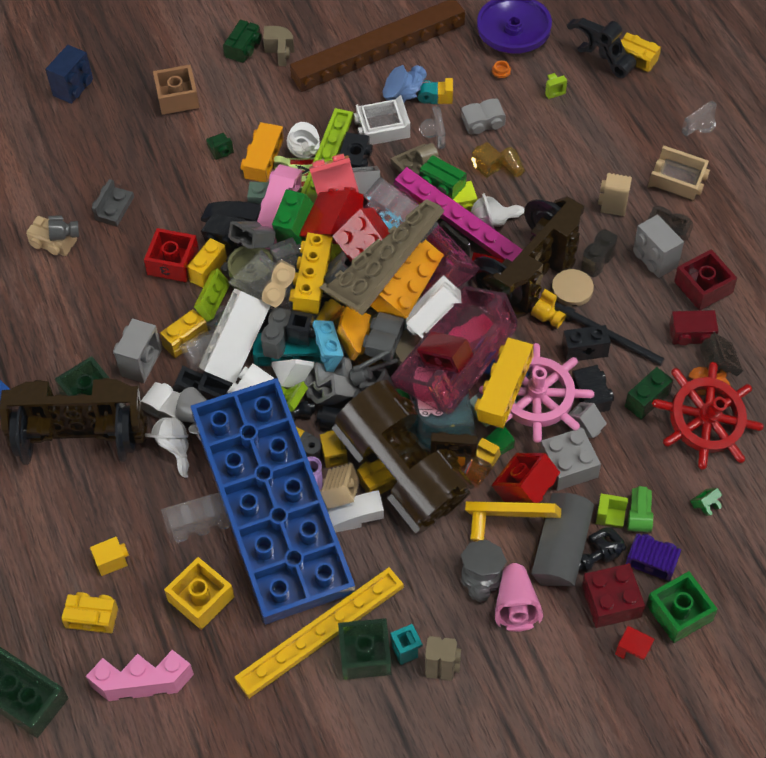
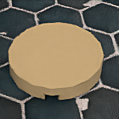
M576 269L563 270L553 279L552 293L557 296L556 300L565 306L584 305L593 295V281L583 271Z

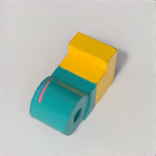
M445 78V82H431L428 80L422 82L421 90L418 91V100L420 102L453 104V78Z

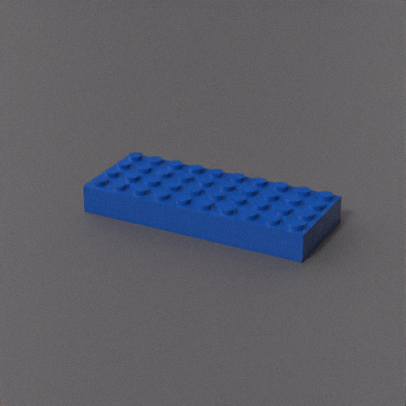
M278 378L191 405L196 428L265 625L343 598L355 592V583Z

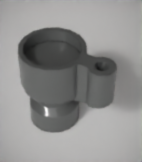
M62 215L48 216L50 241L64 240L66 236L72 238L79 237L78 221L65 223Z

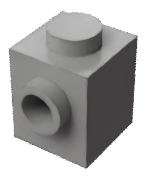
M580 402L569 413L580 424V428L583 427L588 438L598 436L601 433V429L607 424L594 403Z

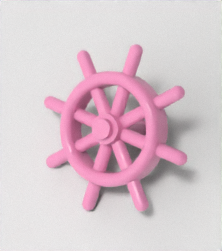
M534 343V357L528 371H532V378L529 380L525 376L522 383L524 387L520 388L517 395L524 397L516 404L514 403L506 423L512 418L522 425L533 427V441L539 443L542 440V427L551 426L561 420L571 429L578 430L580 424L568 414L572 408L574 398H593L594 391L575 389L574 381L568 372L578 363L575 357L560 365L551 359L540 357V345ZM496 355L494 358L495 362L497 363L499 359L498 355ZM557 380H558V381L561 383V385L563 386V389H562V388H549V387H550L551 385H553ZM480 386L479 392L483 394V386ZM550 397L565 398L559 406ZM543 403L551 411L541 413V404ZM528 404H532V413L523 409Z

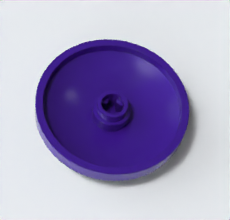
M490 0L481 8L477 17V31L481 39L493 49L505 53H525L535 50L547 41L551 33V15L547 8L537 0Z

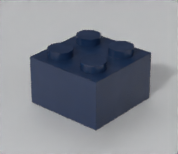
M67 45L45 69L53 96L71 104L93 80L87 53L70 45Z

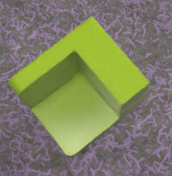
M601 493L596 524L623 528L628 498Z

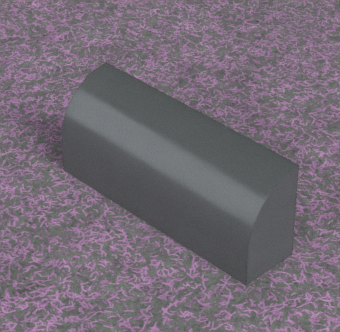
M552 493L550 503H555L561 508V518L545 519L531 574L541 586H575L594 504L587 498L577 494Z

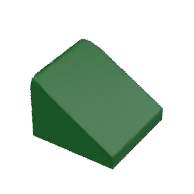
M505 426L504 428L497 427L485 438L500 447L501 455L513 449L515 445L514 437Z

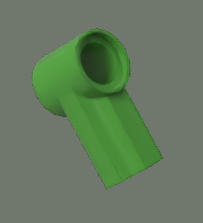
M638 486L637 488H632L628 531L652 532V490H649L647 487Z

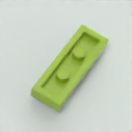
M218 268L211 271L194 305L197 313L206 322L214 319L230 285L229 280Z

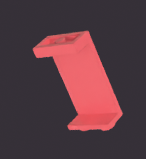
M338 154L332 156V160L324 162V159L312 162L313 166L309 167L317 196L319 192H327L330 188L344 190V187H352L356 189V192H359L348 155Z

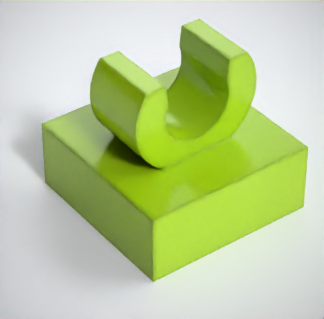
M555 73L547 75L549 79L546 83L545 92L547 98L551 99L566 94V77L564 75L557 77Z

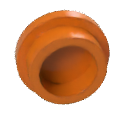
M497 61L492 67V74L497 78H506L511 73V67L506 61Z

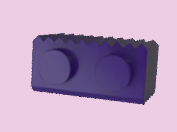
M638 533L633 541L626 564L630 563L634 569L670 582L681 549L669 542H659L648 534L640 535Z

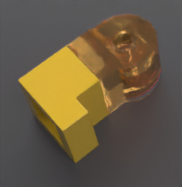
M481 438L476 458L472 457L464 470L465 475L470 481L481 485L500 457V447Z

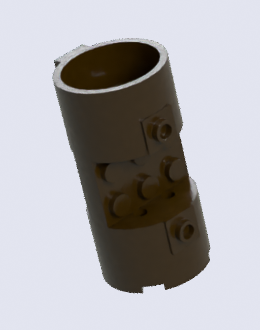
M382 380L367 387L348 402L337 415L335 425L331 429L359 463L369 462L375 456L381 460L398 481L387 499L416 534L424 532L434 525L435 521L433 519H440L459 506L469 496L471 492L468 489L474 488V484L460 469L461 465L457 462L458 458L451 450L440 449L430 454L427 450L421 448L418 444V438L412 432H408L417 419L418 413L414 410V404L410 399L401 397L388 380Z

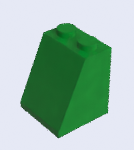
M288 189L285 190L272 223L273 230L276 233L275 237L278 248L303 254L300 253L302 240L306 241V238L300 236V231L314 205L306 194Z

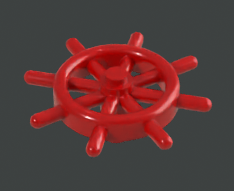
M716 362L709 364L708 377L696 378L689 382L678 368H673L671 374L682 388L675 394L672 402L655 399L652 402L653 407L670 411V420L675 432L663 440L664 446L669 447L681 439L686 445L699 451L698 467L701 470L707 468L708 453L720 452L725 449L730 451L737 462L743 463L745 456L735 442L742 436L745 428L761 431L764 428L761 422L747 419L746 408L741 399L752 391V386L746 384L735 391L727 383L716 379L718 369ZM695 390H706L705 403ZM715 393H717V394H719L720 396H722V397H716V398L714 399ZM687 395L697 408L683 405ZM730 406L733 416L722 414V411ZM683 414L694 416L695 419L686 424ZM719 422L733 425L730 435L727 434ZM699 426H702L701 438L692 432ZM711 427L721 440L710 441Z

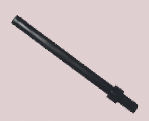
M555 302V310L565 313V319L569 321L572 319L585 327L601 326L575 312L576 309L570 306L565 307ZM607 328L610 340L660 366L663 364L665 358Z

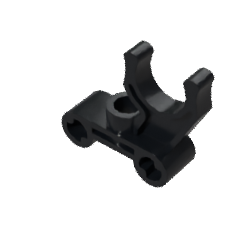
M585 18L572 19L567 24L569 30L574 28L580 29L588 37L589 43L583 42L577 48L580 53H591L598 46L600 57L608 60L612 72L618 78H625L636 66V59L631 54L626 53L619 38L622 34V27L617 22L610 21L604 27Z

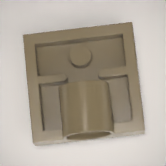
M424 143L392 157L391 164L400 173L408 167L419 175L420 168L425 162L427 163V160L432 155L439 159L441 158L433 143Z

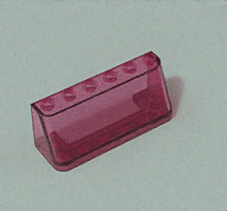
M464 286L461 289L462 303H454V306L424 335L391 376L395 386L439 412L452 413L497 356L500 346L505 345L507 338H510L516 331L517 317L506 293ZM431 331L467 339L474 355L460 373L424 365L417 349Z

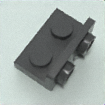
M109 179L106 185L102 187L98 199L92 204L95 220L118 226L134 199V193L115 187L114 181Z

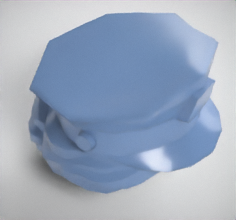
M404 65L394 68L386 79L382 91L383 97L386 100H394L401 95L404 103L408 99L416 98V93L421 90L422 82L427 76L426 70L418 65L412 67L409 72L406 71Z

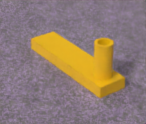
M466 501L465 511L472 515L470 540L475 542L484 540L486 516L561 518V508L555 503Z

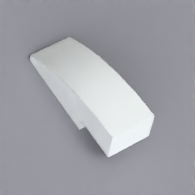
M379 490L357 495L352 503L327 509L335 533L361 528V523L384 519V509Z

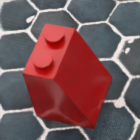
M344 187V190L330 188L327 192H319L300 231V236L306 238L307 232L333 236L360 208H363L364 194L356 192V189L352 187ZM332 238V244H338L335 241V239Z

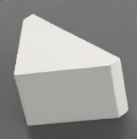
M299 359L272 362V368L281 386L289 388L305 381L314 367V362Z

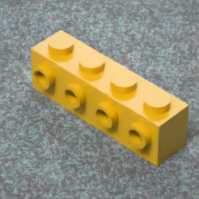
M307 232L306 241L302 240L300 253H303L302 257L298 256L297 260L299 273L295 272L293 285L296 286L295 289H291L289 301L293 302L294 311L318 315L323 294L319 287L325 283V274L328 270L332 251L333 236Z
M508 337L505 345L500 346L498 352L499 359L491 367L490 380L485 381L482 391L483 396L481 399L478 398L475 404L478 421L504 428L534 357L533 344Z

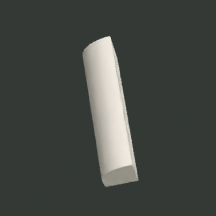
M234 288L199 368L229 382L236 383L271 305Z

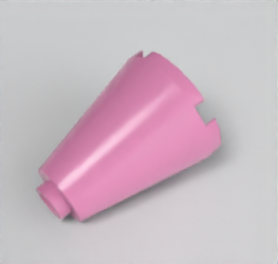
M517 563L509 564L503 569L494 614L497 625L500 626L502 624L509 631L521 632L534 628V623L538 620L540 623L543 618L542 607L526 568Z

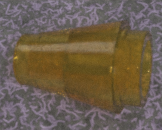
M508 147L499 154L500 162L515 177H519L525 172L517 150Z

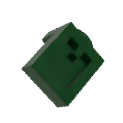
M224 132L206 139L207 146L216 160L234 153L232 140L227 138Z

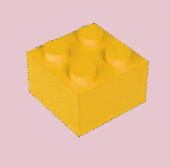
M199 557L164 589L168 602L200 630L235 597L232 585Z

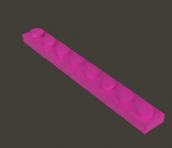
M408 167L394 180V185L419 203L428 199L440 205L445 210L440 218L496 258L503 260L507 258L513 261L522 252L523 249Z

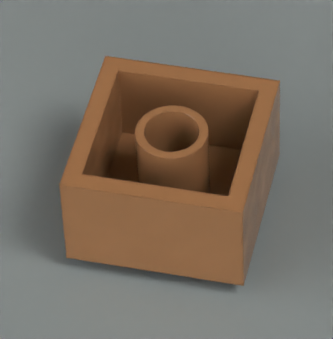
M191 64L153 71L162 115L200 108Z

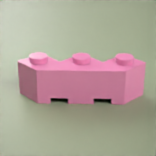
M279 164L271 172L269 185L261 202V210L257 220L261 226L273 229L272 223L285 190L298 192L301 188L302 170ZM276 237L274 241V247L265 249L275 252L279 250Z
M171 650L156 668L139 654L121 672L102 658L86 675L90 686L106 700L115 701L124 697L140 698L153 696V694L178 693L194 673L191 664Z

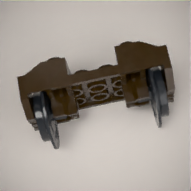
M568 196L557 199L554 202L539 199L529 201L524 208V216L532 230L531 234L533 236L530 238L531 242L513 261L506 258L500 263L493 258L485 256L478 257L473 261L472 273L474 282L481 292L483 304L492 316L505 324H508L511 320L526 316L539 300V293L542 289L540 286L541 280L549 268L560 273L574 266L576 262L575 253L580 239V233L578 232L580 216L584 213V205Z
M103 378L93 380L92 395L54 396L49 382L42 380L24 382L1 392V429L4 436H7L6 440L14 456H19L24 465H28L31 461L34 443L52 441V439L97 438V440L116 441L117 453L121 462L126 461L128 453L134 452L136 443H144L147 440L145 433H147L148 419L146 415H143L138 386L125 384L117 379ZM12 406H19V408L13 409Z

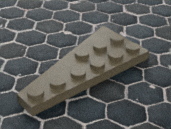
M426 199L406 215V221L397 228L393 226L389 229V235L383 240L377 239L352 260V265L344 272L340 270L335 274L336 278L328 285L324 283L319 288L363 315L445 210L440 205Z

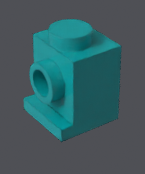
M413 624L390 633L391 646L400 665L418 658V648L422 647L423 644Z

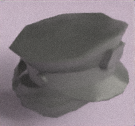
M480 540L469 543L461 554L463 560L462 583L469 589V596L479 603L486 601L490 597L491 591L497 590L501 582L502 569L507 563L501 547L488 540Z

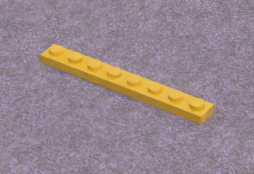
M388 567L235 676V681L250 699L404 588V584Z

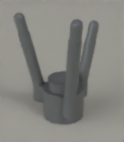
M388 349L360 365L353 366V369L350 370L352 383L355 386L360 385L361 389L376 383L369 382L372 379V371L397 363L399 361L398 358L392 359L391 362L386 361L372 367H367L390 354L391 350Z

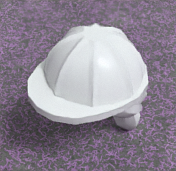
M299 122L288 133L287 146L293 155L298 158H310L316 155L320 147V140L317 129L307 122Z
M483 193L482 198L473 204L471 213L494 229V226L500 227L504 225L507 219L518 218L524 214V207L519 205L504 207L493 197L485 196V193Z
M162 418L155 423L151 433H145V437L155 438L160 447L173 453L177 460V468L180 475L188 478L189 462L186 452L189 443L186 439L188 438L186 428L177 418Z

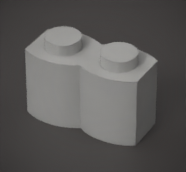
M488 99L480 104L473 103L461 108V118L468 134H480L485 130L499 129L505 125L506 115L498 99Z

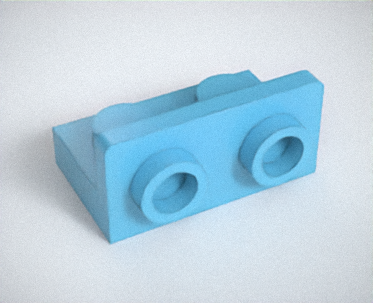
M314 320L312 325L316 335L315 341L321 353V361L324 363L326 371L334 372L344 356L333 321Z

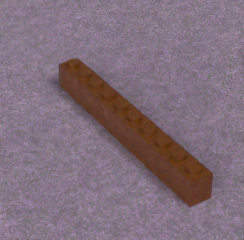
M457 0L444 1L291 63V78L301 92L465 25V10Z

